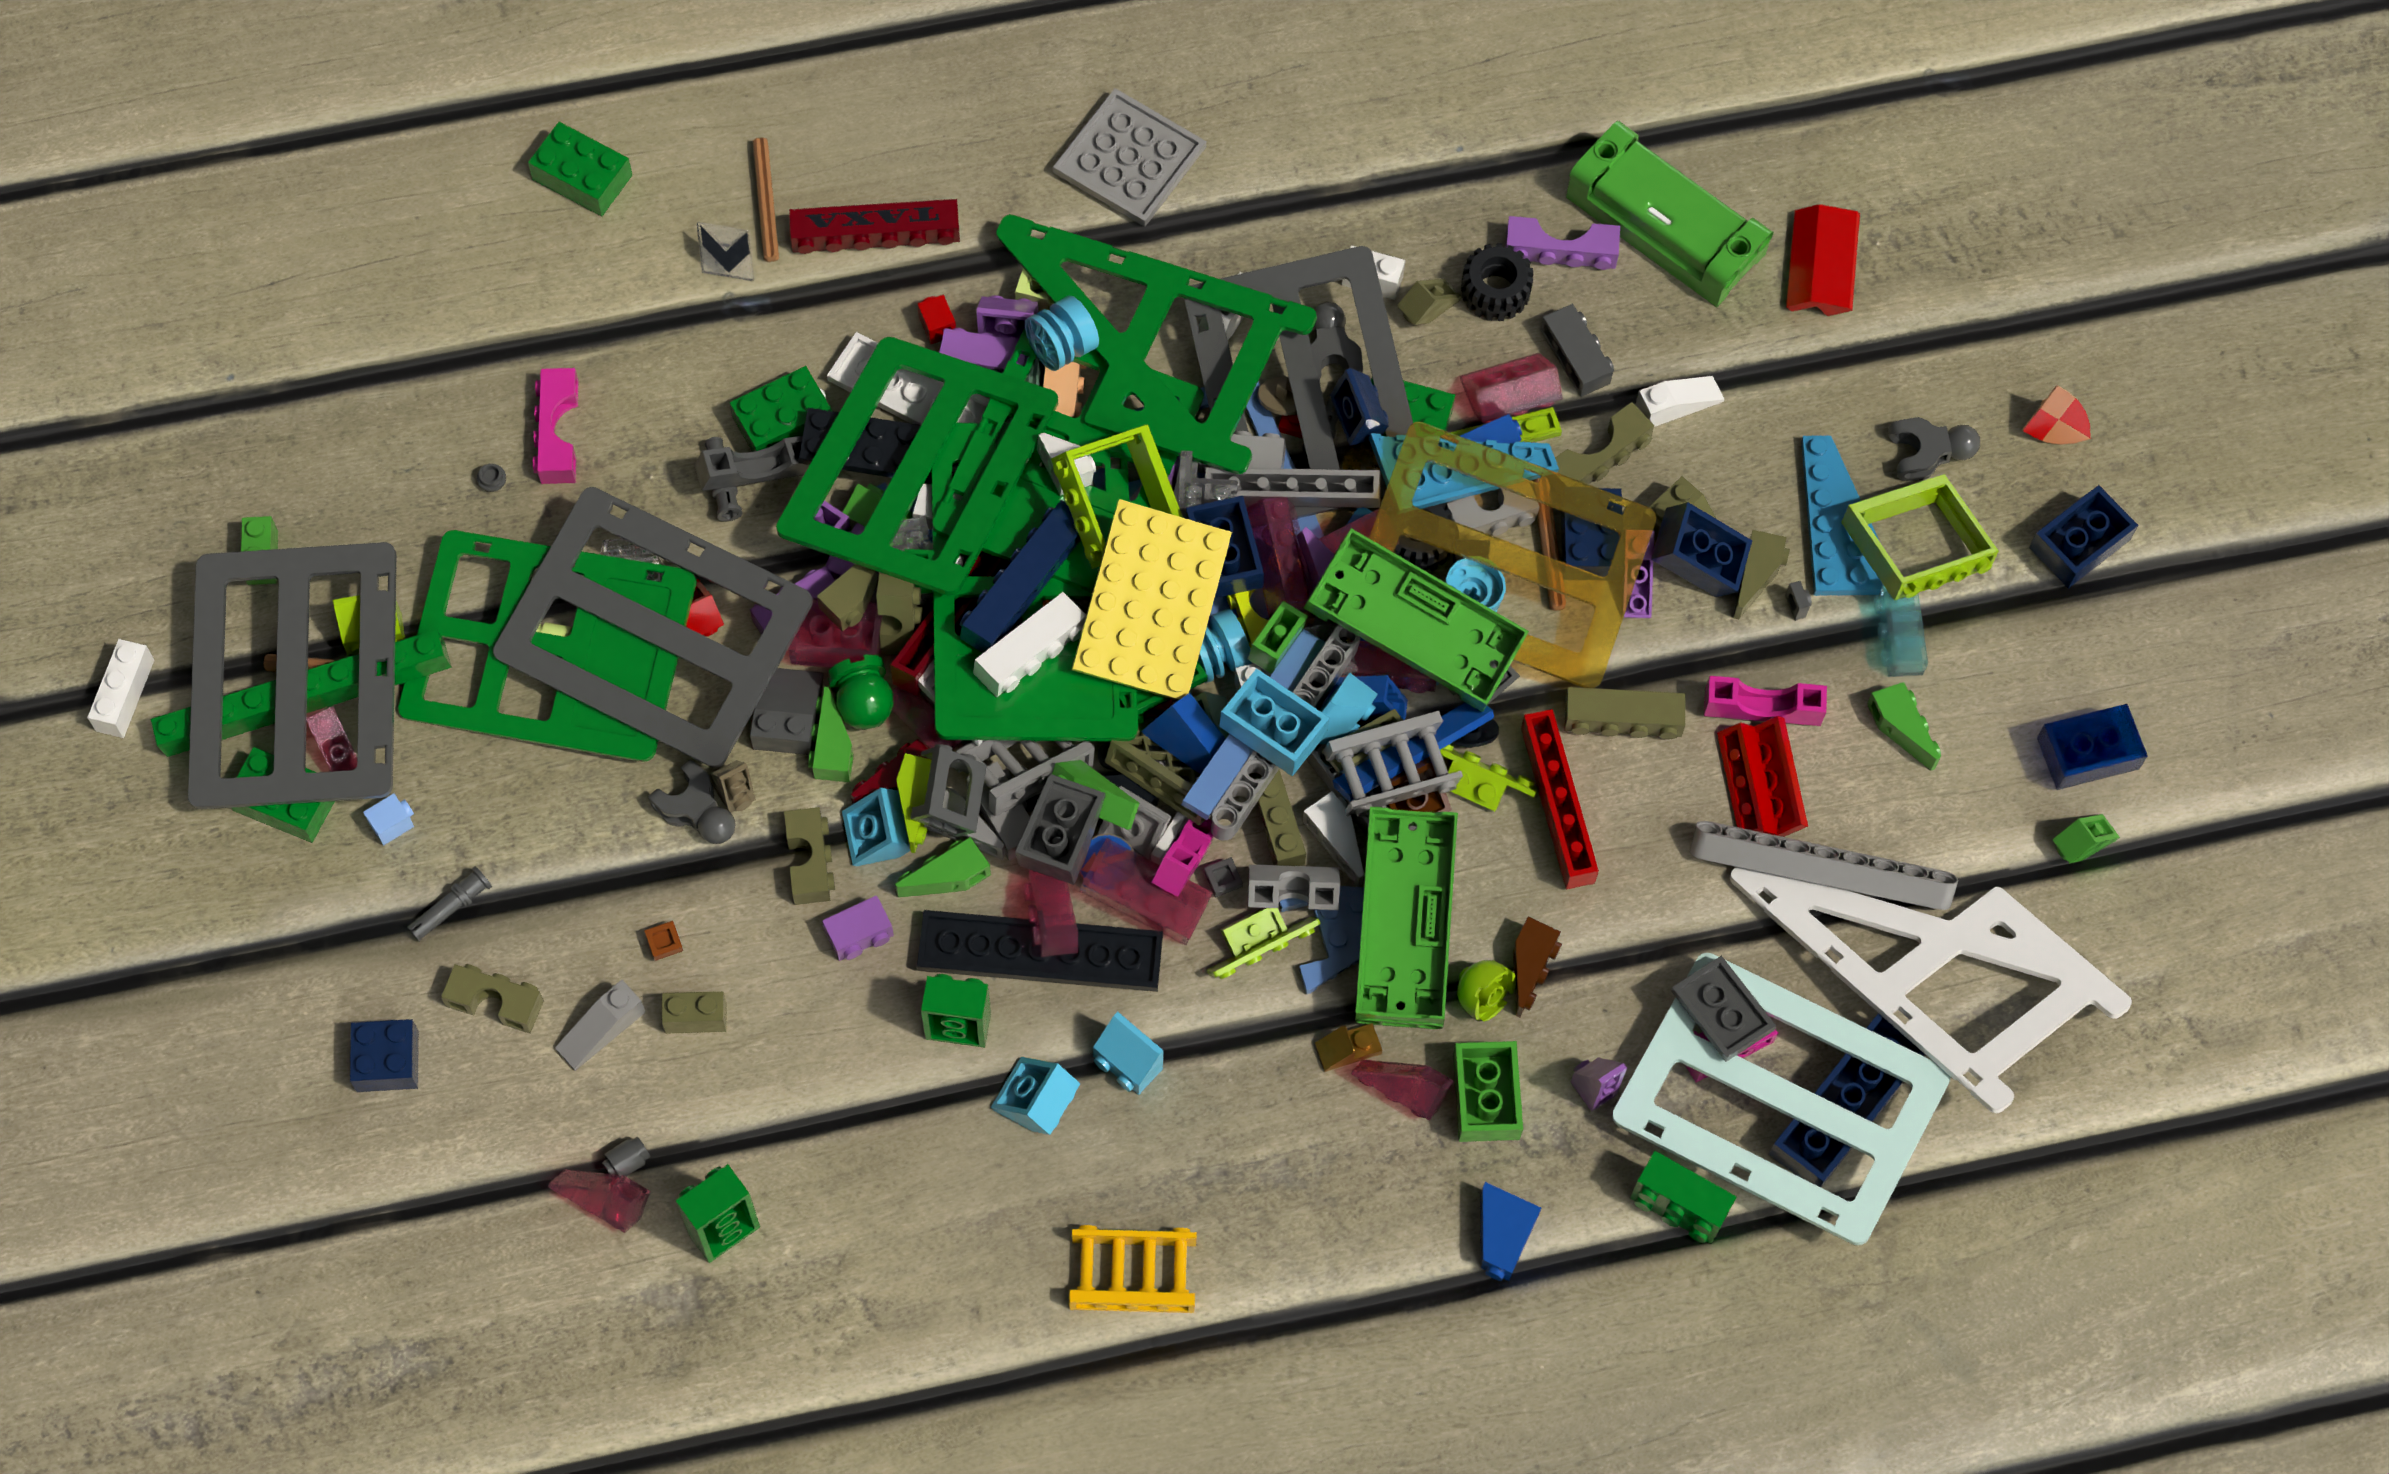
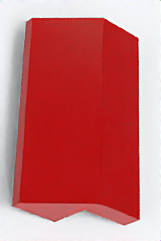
M1822 204L1795 210L1786 305L1791 312L1816 306L1827 316L1852 311L1860 213L1858 211Z
M1776 716L1756 726L1740 722L1718 732L1717 735L1737 827L1781 837L1808 827L1785 718Z

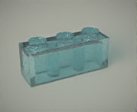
M1882 586L1879 595L1875 596L1874 599L1875 613L1880 614L1881 621L1878 624V637L1884 643V649L1881 653L1882 665L1887 667L1888 677L1923 675L1928 665L1919 594L1911 598L1904 597L1894 601L1885 586Z

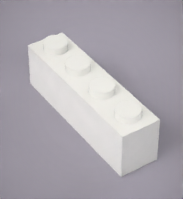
M1062 592L976 658L973 674L996 697L1005 691L1007 693L1011 692L1017 687L1020 679L1027 674L1029 676L1033 675L1047 658H1055L1063 650L1065 644L1071 640L1074 642L1081 637L1086 614Z

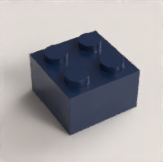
M413 1019L351 1023L350 1082L356 1092L418 1089L419 1030Z

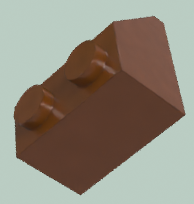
M1430 757L1415 764L1421 782L1437 777ZM1405 771L1390 779L1393 789L1409 785ZM1380 786L1374 788L1376 794L1382 793ZM1439 790L1386 805L1388 809L1434 813L1452 811L1447 794H1441ZM1409 826L1408 828H1409V830L1412 831V830L1416 829L1417 827H1416V826Z

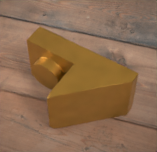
M1373 1023L1347 1030L1346 1025L1315 1042L1324 1072L1381 1055L1383 1051Z

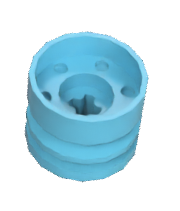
M1068 295L1052 304L1050 310L1043 309L1037 315L1034 314L1025 320L1026 335L1033 351L1039 360L1052 371L1059 370L1065 364L1067 365L1074 361V356L1080 358L1096 349L1099 345L1098 331L1092 317L1083 304L1073 296Z
M1466 557L1457 561L1449 569L1444 581L1497 612L1506 591L1505 578L1501 570L1491 561L1481 557Z
M1228 608L1210 615L1211 630L1207 627L1198 657L1200 665L1207 674V682H1204L1205 684L1213 681L1214 674L1218 678L1224 677L1223 662L1233 672H1235L1236 667L1252 664L1248 660L1250 646L1236 615Z

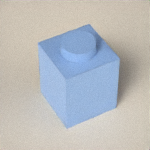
M394 793L363 812L383 846L414 827L410 818L414 815L411 807L405 799L400 802Z

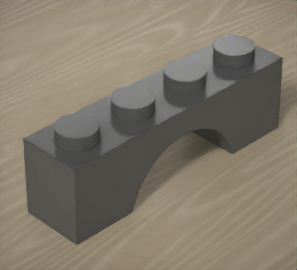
M803 436L784 438L769 448L748 453L734 452L730 447L703 450L694 465L701 490L706 491L804 476L809 465L799 463Z

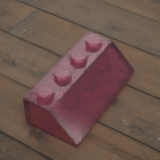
M1287 497L1261 498L1246 509L1264 572L1262 589L1269 620L1282 601L1306 614L1307 618H1314L1316 615L1304 609L1314 590V586L1296 537L1301 531L1296 508Z
M1106 838L1079 891L1154 930L1163 931L1164 935L1186 946L1213 892L1190 880L1178 897L1162 890L1159 886L1151 883L1160 866L1159 864Z

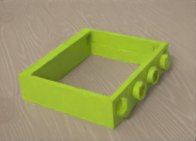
M1148 424L1066 451L1051 458L1054 473L1063 490L1064 500L1069 506L1074 519L1075 529L1080 535L1085 548V555L1092 569L1100 566L1106 543L1074 460L1127 443L1151 509L1183 518Z
M1945 474L1850 504L1841 522L1894 601L1904 597L1911 598L1919 592L1928 589H1938L1943 584L1952 581L1959 582L1967 576L1976 573L1983 574L1992 568V564L1999 552ZM1936 502L1972 555L1903 577L1868 524Z

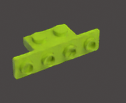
M1452 743L1440 750L1442 756L1453 760L1448 774L1462 771L1463 774L1456 788L1451 792L1494 812L1497 810L1507 786L1532 797L1538 794L1539 789L1534 786L1535 781L1522 775L1516 778L1507 774L1508 769L1499 764L1492 763L1489 766L1480 762L1481 757L1470 751H1465L1464 754L1453 749L1455 745Z
M1261 908L1220 929L1232 957L1207 969V973L1213 977L1219 976L1220 979L1229 977L1236 972V967L1244 963L1248 966L1262 959L1261 954L1269 950L1277 952L1289 945L1288 941L1296 936L1302 939L1315 932L1314 927L1321 923L1318 918L1311 916L1287 928L1278 908Z

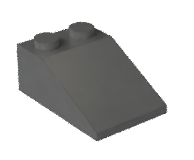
M777 668L754 709L750 734L753 750L809 755L810 751L813 750L814 741L812 740L814 723L817 724L818 714L816 713L818 696L821 697L823 672Z
M1049 774L1015 851L1019 866L1075 885L1085 862L1106 794Z

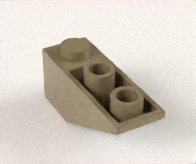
M736 760L710 774L714 788L726 809L731 813L745 810L756 800L746 763Z

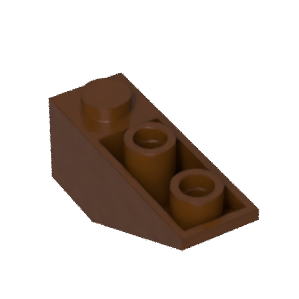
M1529 916L1515 941L1513 949V967L1516 976V1016L1519 1018L1524 1009L1531 1010L1537 994L1533 993L1537 983L1540 985L1544 984L1550 971L1549 968H1546V965L1550 958L1556 959L1562 947V943L1558 942L1561 931Z

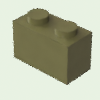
M724 992L662 993V1025L665 1033L726 1032L727 1002Z

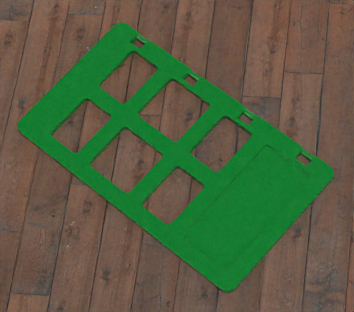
M956 423L931 469L932 522L952 480V466L960 463L979 423ZM987 423L983 433L992 436L997 425ZM1005 423L994 446L995 449H997L1009 424ZM1029 424V427H1032L1034 429L1038 427L1033 424ZM1046 429L1044 431V433L1068 441V439L1062 435H1059ZM1036 446L1028 462L1041 466L1044 463L1036 450ZM1104 451L1088 455L1093 458L1095 466L1104 468L1105 491L1129 500L1127 460L1120 458V469H1111L1110 457H1119ZM952 496L949 504L958 507L961 500H956ZM932 528L934 560H936L948 538L937 534ZM968 576L961 590L955 595H944L933 591L935 732L940 738L945 740L1131 741L1137 736V689L1073 671L1072 666L1080 638L1065 644L1063 650L1055 658H1047L1033 675L1029 676L1027 674L1020 679L1019 684L1014 690L1009 693L1005 691L996 697L973 674L975 659L983 653L961 640L960 636L955 633L954 611L955 599L979 598L985 589L988 591L994 585L993 580L995 577ZM1051 578L1022 615V623L1043 608V601L1045 599H1054L1064 592L1070 599L1091 600L1092 593ZM1119 695H1129L1130 708L1120 707Z

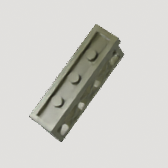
M1149 717L1144 723L1138 725V733L1133 740L1111 741L1105 760L1108 765L1197 825L1202 824L1206 820L1181 805L1183 799L1196 782L1195 777H1199L1200 774L1187 765L1186 767H1173L1172 761L1180 760L1163 748V752L1149 751L1148 745H1159L1145 736L1142 730L1155 719ZM1132 744L1142 745L1143 751L1139 750ZM1156 760H1165L1166 766H1163ZM1179 776H1188L1190 782L1185 781Z

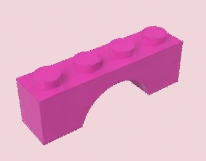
M575 368L541 369L540 380L535 382L536 396L540 397V405H535L534 409L535 421L539 422V430L534 431V447L538 448V456H533V472L538 473L541 484L576 483L577 457L573 444L561 440L554 433L559 418L567 411L578 407L579 380Z
M1709 676L1705 687L1704 716L1767 721L1780 716L1785 718V723L1821 726L1826 715V685L1797 683L1785 689L1762 690L1745 685L1739 678Z

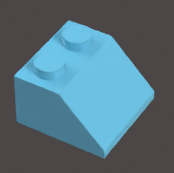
M1351 673L1346 676L1319 710L1330 718L1327 734L1319 744L1327 745L1331 740L1345 737L1356 731L1360 727L1357 724L1360 718L1366 721L1376 708L1372 705V702L1378 694Z
M879 788L842 811L853 866L896 859L910 851L898 790Z
M1117 1012L1093 1047V1057L1095 1058L1094 1062L1104 1072L1110 1070L1118 1077L1116 1080L1122 1088L1128 1092L1133 1090L1138 1095L1163 1070L1164 1050Z
M1020 1057L990 1108L1033 1132L1051 1135L1052 1131L1059 1124V1120L1066 1107L1073 1100L1080 1083L1057 1063Z

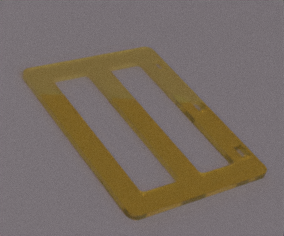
M1415 422L1407 430L1369 539L1394 553L1399 537L1405 535L1592 605L1594 607V614L1581 652L1577 653L1527 634L1513 661L1583 688H1596L1602 682L1656 522V514L1651 508L1426 423ZM1440 438L1457 444L1454 452L1438 446ZM1432 462L1618 532L1620 538L1607 576L1595 575L1414 507L1412 500L1425 463ZM1524 469L1541 475L1539 482L1536 483L1522 478ZM1609 501L1625 507L1622 515L1607 509Z

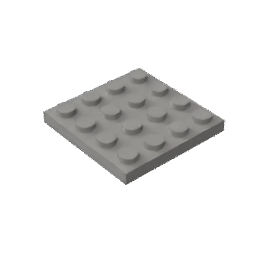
M1115 88L1053 166V173L1145 227L1205 150L1207 141Z

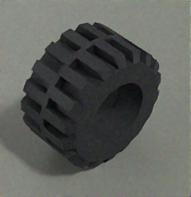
M1496 243V247H1492L1491 244L1484 245V250L1478 248L1474 251V256L1470 255L1463 270L1461 291L1463 301H1467V308L1470 311L1475 309V315L1478 317L1485 315L1486 320L1492 321V317L1497 318L1498 321H1504L1505 316L1511 319L1515 317L1516 312L1521 313L1524 310V306L1529 302L1534 272L1533 268H1530L1531 262L1529 259H1523L1524 253L1522 251L1515 252L1513 251L1514 247L1511 245L1505 248L1502 247V243ZM1490 276H1500L1508 280L1511 285L1506 288L1497 289L1487 285L1483 279Z
M1444 503L1397 515L1395 508L1390 506L1383 522L1381 543H1383V547L1424 571L1427 568L1434 571L1437 569L1438 563L1443 565L1446 562L1447 556L1451 554L1455 536V519H1452L1450 509L1445 510ZM1411 526H1422L1430 530L1434 537L1425 542H1415L1407 538L1402 531Z

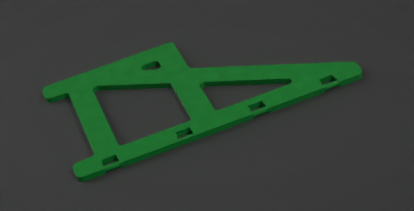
M1009 214L1004 216L996 231L999 241L1054 303L1068 295L1073 296L1083 304L1095 323L1099 336V345L1095 350L1109 365V368L1084 419L1087 426L1117 435L1148 424L1157 449L1240 475L1245 473L1252 460V453L1250 448L1231 441L1234 431L1280 333L1287 330L1300 335L1309 334L1317 321L1316 311L1302 304L1281 300L1257 290L1135 252L1114 248L1112 245L1051 226L1040 225L1032 220ZM1032 229L1046 233L1043 240L1030 236ZM1110 255L1123 257L1122 264L1109 261ZM1063 262H1071L1147 287L1125 332H1118L1063 270L1061 267ZM1190 279L1203 282L1202 289L1189 286ZM1176 297L1189 299L1253 320V324L1211 413L1204 423L1196 421L1145 363L1147 354ZM1270 305H1277L1285 308L1283 314L1269 311ZM1134 395L1144 405V408L1141 411H1135L1124 407L1123 404L1128 396Z

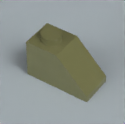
M1444 278L1420 280L1415 282L1397 306L1403 311L1404 318L1411 324H1429L1458 303L1462 297Z

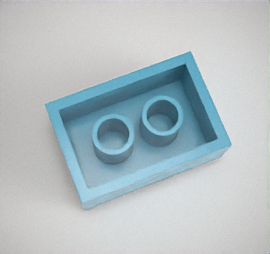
M1256 668L1221 711L1219 727L1293 776L1327 734L1330 718Z

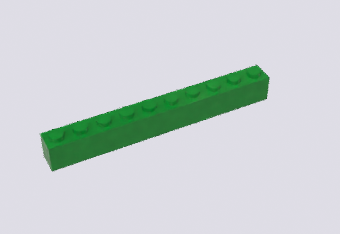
M437 629L395 642V686L452 668L445 641ZM359 654L308 669L307 713L359 697ZM387 661L377 662V676H386ZM276 680L223 696L222 740L275 724ZM191 706L151 719L157 746L167 757L190 750Z

